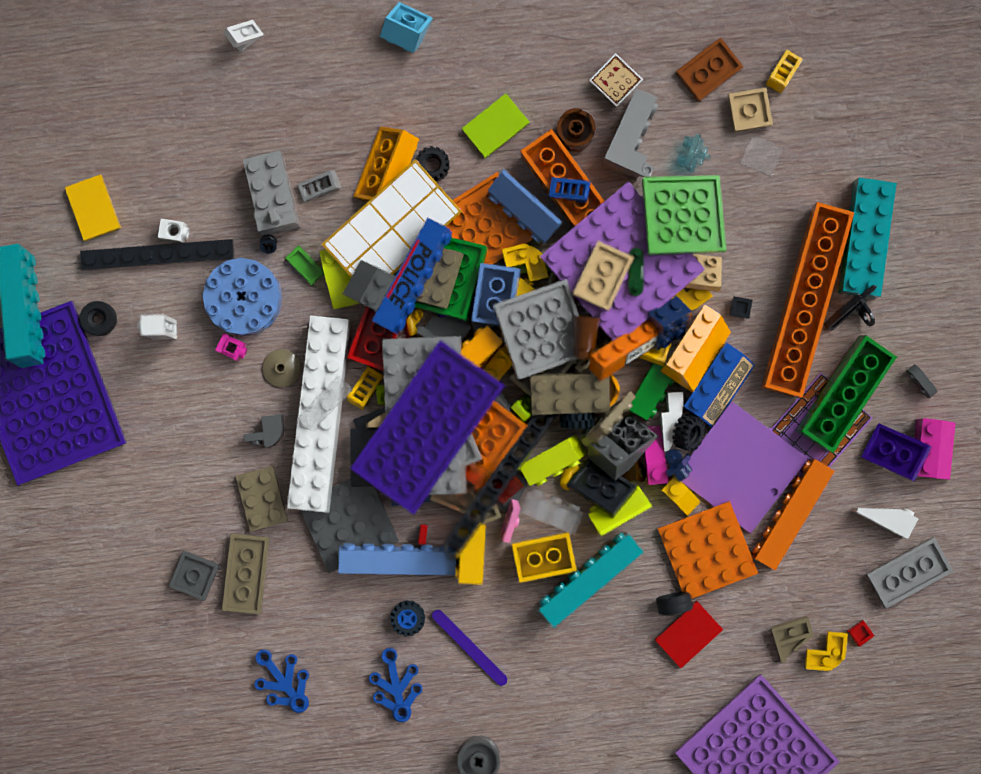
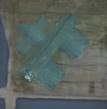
M695 134V137L685 136L683 147L690 149L689 154L680 153L678 155L677 163L685 167L688 172L693 173L696 164L702 165L704 160L709 161L711 155L707 153L708 147L703 146L704 140L701 139V135Z

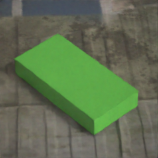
M299 245L285 258L311 286L324 275V271Z

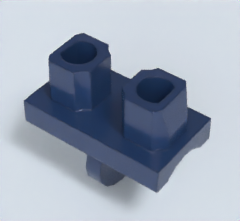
M671 449L666 453L665 459L670 465L666 470L667 475L671 476L673 474L678 482L689 477V473L693 470L688 463L691 459L689 454L687 453L682 458L681 452L677 449Z

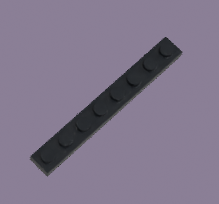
M233 239L80 251L81 270L83 271L235 259Z

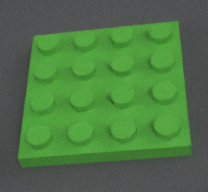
M720 175L642 178L648 255L725 253L727 251Z

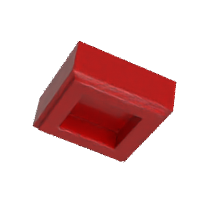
M429 524L420 525L419 544L426 545Z
M860 620L846 630L858 647L875 636L864 620Z

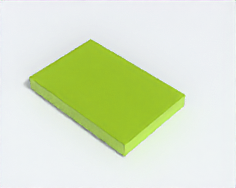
M505 93L466 124L462 131L486 159L529 125L530 122Z

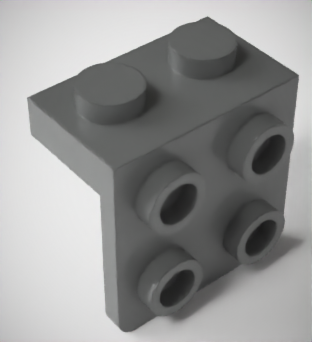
M435 313L426 326H420L416 332L420 335L419 338L461 336L462 342L471 330V326L464 320L449 316L440 318L439 314Z

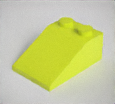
M327 250L319 251L333 309L360 304L343 295L351 279L349 274Z

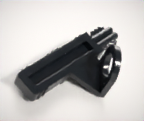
M871 285L862 294H856L851 298L850 301L823 323L825 328L833 331L849 316H860L867 326H873L875 318L865 302L867 301L866 297L877 286ZM866 313L869 315L870 321L867 319Z

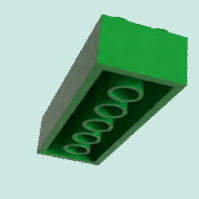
M867 335L858 336L795 431L825 452L834 453L897 356Z

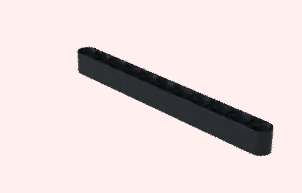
M539 414L532 417L522 435L506 454L445 541L443 550L447 559L455 560L460 557L559 414ZM541 420L545 423V425L543 427H539L535 424V422ZM526 436H533L535 440L527 442L524 438ZM521 451L524 456L517 458L514 456V453ZM509 466L513 469V472L505 473L503 468ZM494 482H499L502 484V487L500 489H494L492 487V484ZM489 498L491 503L483 505L481 499ZM476 513L480 516V519L472 521L469 518L470 515ZM462 529H466L469 532V535L467 537H461L459 536L458 532ZM454 545L458 550L456 553H449L447 548Z

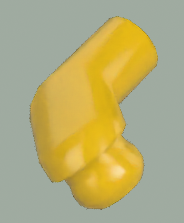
M414 309L405 320L409 337L418 335L416 325L423 318V312L420 309Z
M578 465L571 469L568 467L561 473L560 486L564 490H570L567 487V483L580 469Z

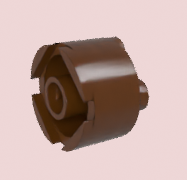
M569 109L560 117L557 123L556 135L567 150H583L593 140L596 128L595 121L589 113L582 109ZM573 127L579 129V132L575 133V131H572Z

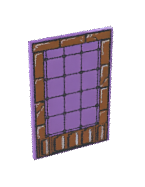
M819 373L805 389L803 398L796 399L774 424L772 431L808 457L809 461L813 458L830 467L872 420V417L862 409L834 453L825 452L795 430L829 381L827 377ZM802 468L798 471V473L790 482L791 485L797 477H801L802 473L804 472Z

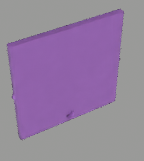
M731 401L701 441L702 444L698 445V449L694 450L690 455L691 459L688 463L693 470L689 473V477L681 482L711 503L712 507L730 501L739 525L749 533H752L808 460V457L775 434L772 428H767Z

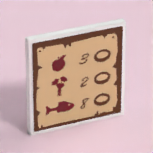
M615 53L589 81L617 107L643 79Z

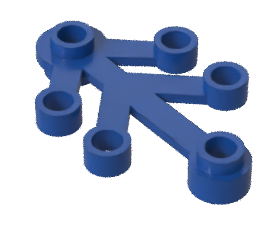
M389 647L383 651L382 660L388 664L392 684L381 678L378 672L371 673L369 681L394 695L396 703L387 699L382 691L375 692L373 700L392 710L393 718L396 721L406 722L411 717L412 711L410 706L417 695L422 693L423 687L420 683H414L411 687V693L405 701H403L402 693L413 676L418 674L419 668L416 664H410L407 668V673L399 682L395 663L398 654L394 648ZM387 652H392L393 658H388L386 656ZM410 667H415V668H416V672H415V673H411V672L409 671V668H410ZM377 675L379 680L373 681L372 676ZM414 686H419V687H420V691H419V692H415V691L413 690V687H414ZM381 694L383 699L377 700L376 695ZM399 709H404L405 715H400Z
M267 649L260 650L256 654L257 663L259 665H266L278 682L267 681L261 677L255 681L256 689L285 691L290 698L278 697L276 693H270L266 698L267 703L271 706L275 704L290 706L296 713L306 711L309 706V699L305 695L306 680L309 678V672L306 669L300 670L297 674L299 680L297 692L292 687L294 666L298 661L297 656L289 654L286 657L285 662L287 666L284 677L272 661V653ZM263 653H266L268 655L267 660H263L261 658V655ZM293 657L295 662L289 663L288 658ZM301 672L306 673L307 677L305 679L300 677ZM258 681H263L264 687H259ZM274 696L276 702H271L269 697ZM298 699L303 701L302 706L296 704Z

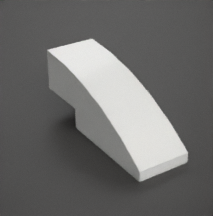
M683 392L667 393V412L659 413L664 451H669L675 440L672 439V436L675 434L673 429H676L674 425L678 423V419L682 416Z

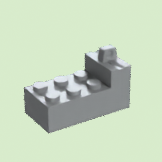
M636 88L602 166L637 181L639 176H651L654 167L646 162L648 156L637 151L643 140L639 137L640 135L644 137L650 125V122L647 120L648 118L652 120L658 104L655 103L657 97Z
M281 151L243 159L255 209L254 216L258 232L264 236L301 228L284 156Z

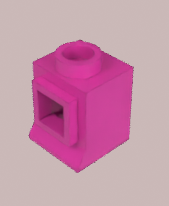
M223 333L215 351L239 361L240 358L243 359L248 349L246 348L247 344ZM229 342L238 345L234 354L226 350Z

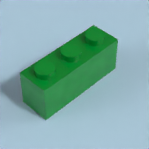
M652 363L634 395L636 397L631 402L633 406L628 410L645 421L654 417L658 410L655 408L658 401L662 403L667 395L665 389L668 385L672 386L674 383L673 379L661 372L663 366Z

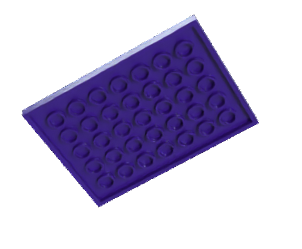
M73 301L41 312V321L39 323L43 331L41 343L45 350L44 364L20 368L7 360L3 327L0 328V441L17 486L127 444Z

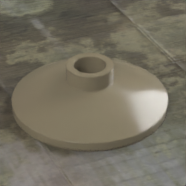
M275 350L265 358L263 363V374L266 380L276 387L292 385L297 381L301 373V364L298 357L289 350ZM283 364L284 370L278 371V366Z

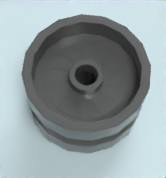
M483 735L472 736L466 739L458 752V769L461 774H497L500 767V751L496 743ZM475 757H478L479 759L482 757L483 759L481 761H477Z

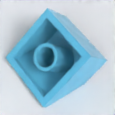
M398 2L385 18L380 37L389 43H394L404 50L414 53L420 46L433 18Z

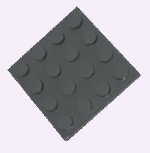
M351 479L332 487L329 513L300 510L328 573L339 569V546H343L345 543H353L355 546H363L366 543L382 546L383 544H393L399 541L376 488L351 487Z

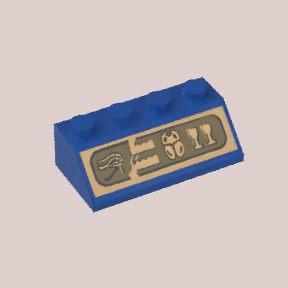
M727 342L724 343L694 392H691L683 403V409L693 416L701 418L705 424L712 428L728 407L755 364L742 352Z

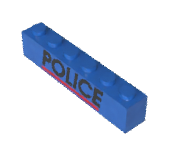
M430 218L426 219L372 320L373 322L397 335L404 328L405 320L408 314L414 310L415 301L423 293L424 284L427 279L431 278L433 268L436 262L440 261L445 245H448L451 241L452 231L448 227Z

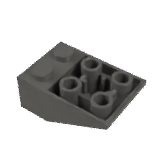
M628 414L617 424L613 425V429L606 436L603 435L596 444L594 442L589 444L588 458L614 480H617L626 473L658 437L632 414Z

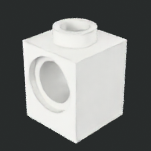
M161 219L158 232L159 239L177 243H184L185 239H188L189 228H187V224L180 221ZM178 227V234L171 236V229Z

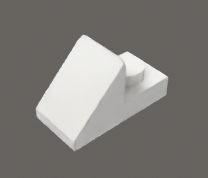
M253 20L227 27L223 32L234 48L237 47L240 52L264 35Z

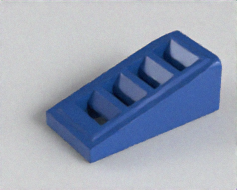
M552 177L549 197L587 203L590 181ZM557 183H560L559 193H555ZM564 184L568 185L567 194H563ZM572 186H576L574 195L571 194ZM580 187H584L582 195H578Z

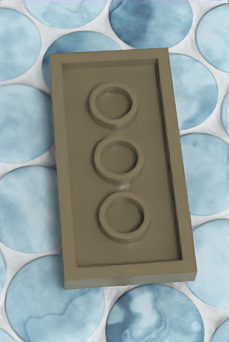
M594 373L531 375L532 415L610 412L609 376L600 381Z
M231 533L222 611L262 614L270 537Z

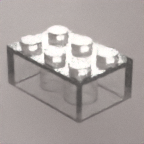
M534 488L532 492L527 491L520 513L575 535L583 512L579 511L581 507L568 503L567 506L561 504L562 500L554 496H550V499L543 496L544 492Z

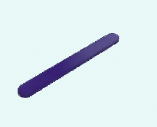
M437 609L433 612V619L498 685L503 686L507 683V676L441 610Z

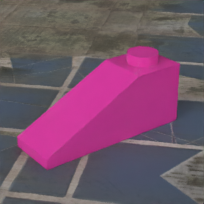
M649 426L648 428L658 437L643 453L646 484L668 483L661 426Z

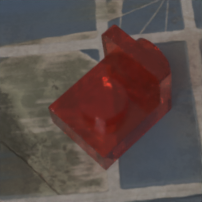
M516 476L498 502L504 504L524 487ZM498 482L493 488L500 489L502 484Z

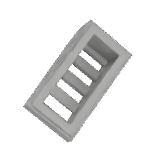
M329 170L297 184L303 202L341 189L334 170ZM320 180H323L325 189H323ZM313 183L316 184L318 192L315 191ZM306 185L309 186L311 195H308L307 189L305 187Z

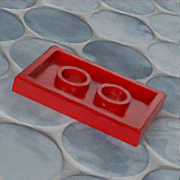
M697 600L692 604V610L682 613L654 639L680 668L684 667L724 630Z

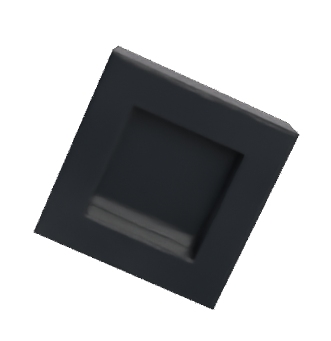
M733 296L729 316L749 319L753 300Z

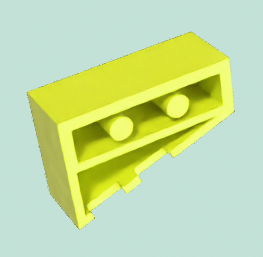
M575 434L526 461L521 471L530 486L535 483L537 486H540L547 482L546 477L552 475L554 478L563 473V468L569 466L571 469L580 464L579 459L584 457L587 452L579 437Z

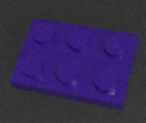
M878 423L861 457L914 482L932 447Z

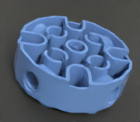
M237 258L225 261L212 271L205 282L203 301L205 311L215 325L230 334L247 336L259 334L273 324L281 310L282 291L280 283L268 268L256 260ZM241 294H244V295H245V298H246L245 301L240 300V299H241V297H240Z

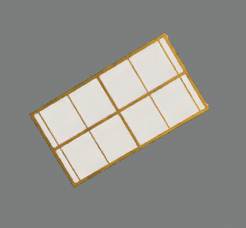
M415 159L321 245L351 278L361 260L393 275L401 268L427 218L447 226L462 211L420 165L419 161Z

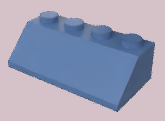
M505 170L499 174L488 189V194L490 195L488 198L495 205L499 203L504 208L502 211L511 218L513 216L518 221L517 225L521 229L530 231L532 239L538 244L540 242L545 244L560 228L561 221Z

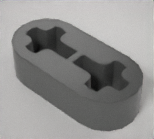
M914 364L906 370L908 376L927 398L930 399L938 392L933 383L917 365Z

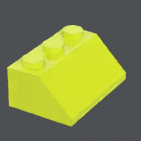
M636 485L637 490L614 518L595 505L589 508L590 512L587 515L599 535H604L652 507L638 485Z

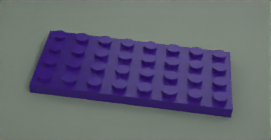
M439 340L350 469L414 515L505 385L445 342Z

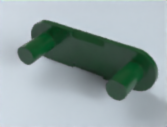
M633 248L629 253L634 258L629 267L628 289L632 296H639L643 292L644 253L640 248Z

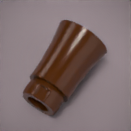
M573 316L574 357L591 358V354L595 350L597 331L601 318Z

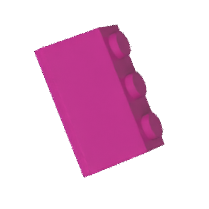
M927 418L916 419L915 439L932 447L917 476L950 480L955 422Z

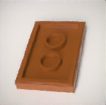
M720 37L679 68L675 74L697 102H700L743 69L744 66Z

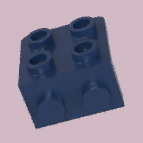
M677 296L670 299L662 307H656L647 314L648 319L659 329L653 347L656 351L668 347L674 340H680L685 335L686 326L690 322L689 318L692 311Z

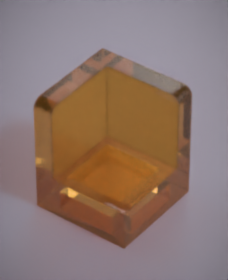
M479 462L471 463L469 466L471 469L466 477L469 482L475 485L474 489L478 491L483 489L493 472Z

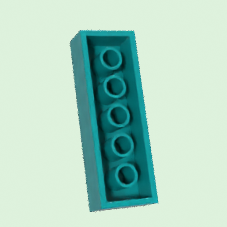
M860 177L853 181L849 211L855 213L843 252L838 294L855 296L856 294H862L871 285H876L877 288L866 298L877 299L881 297L897 183Z
M17 243L0 247V297L6 359L20 368L44 364L45 350L41 343L43 331L39 323L41 321V312L38 309L40 297L36 291L38 278L34 272L36 259L27 249Z
M627 532L624 534L618 533L612 539L614 542L611 545H604L600 548L598 556L594 559L592 557L587 559L583 563L585 567L580 571L572 572L568 576L569 580L567 582H560L553 588L554 593L550 596L546 594L538 601L539 611L553 628L644 553L630 534Z

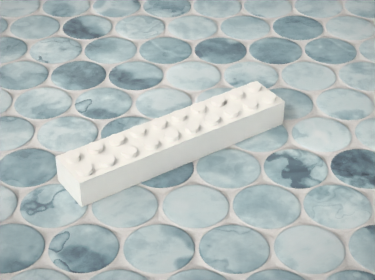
M310 316L287 506L290 509L327 513L330 510L351 330L349 319Z

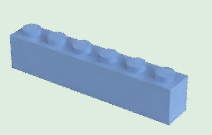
M345 543L343 546H339V573L455 575L456 559L450 560L445 557L444 545L433 547L432 545L424 544L421 547H413L411 544H403L402 547H394L393 544L374 546V544L366 543L363 546H355L353 543ZM452 546L447 548L449 553H456V549L452 548Z

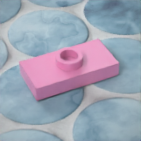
M510 500L500 531L503 542L510 543L514 528L518 527V516L521 509L518 500Z

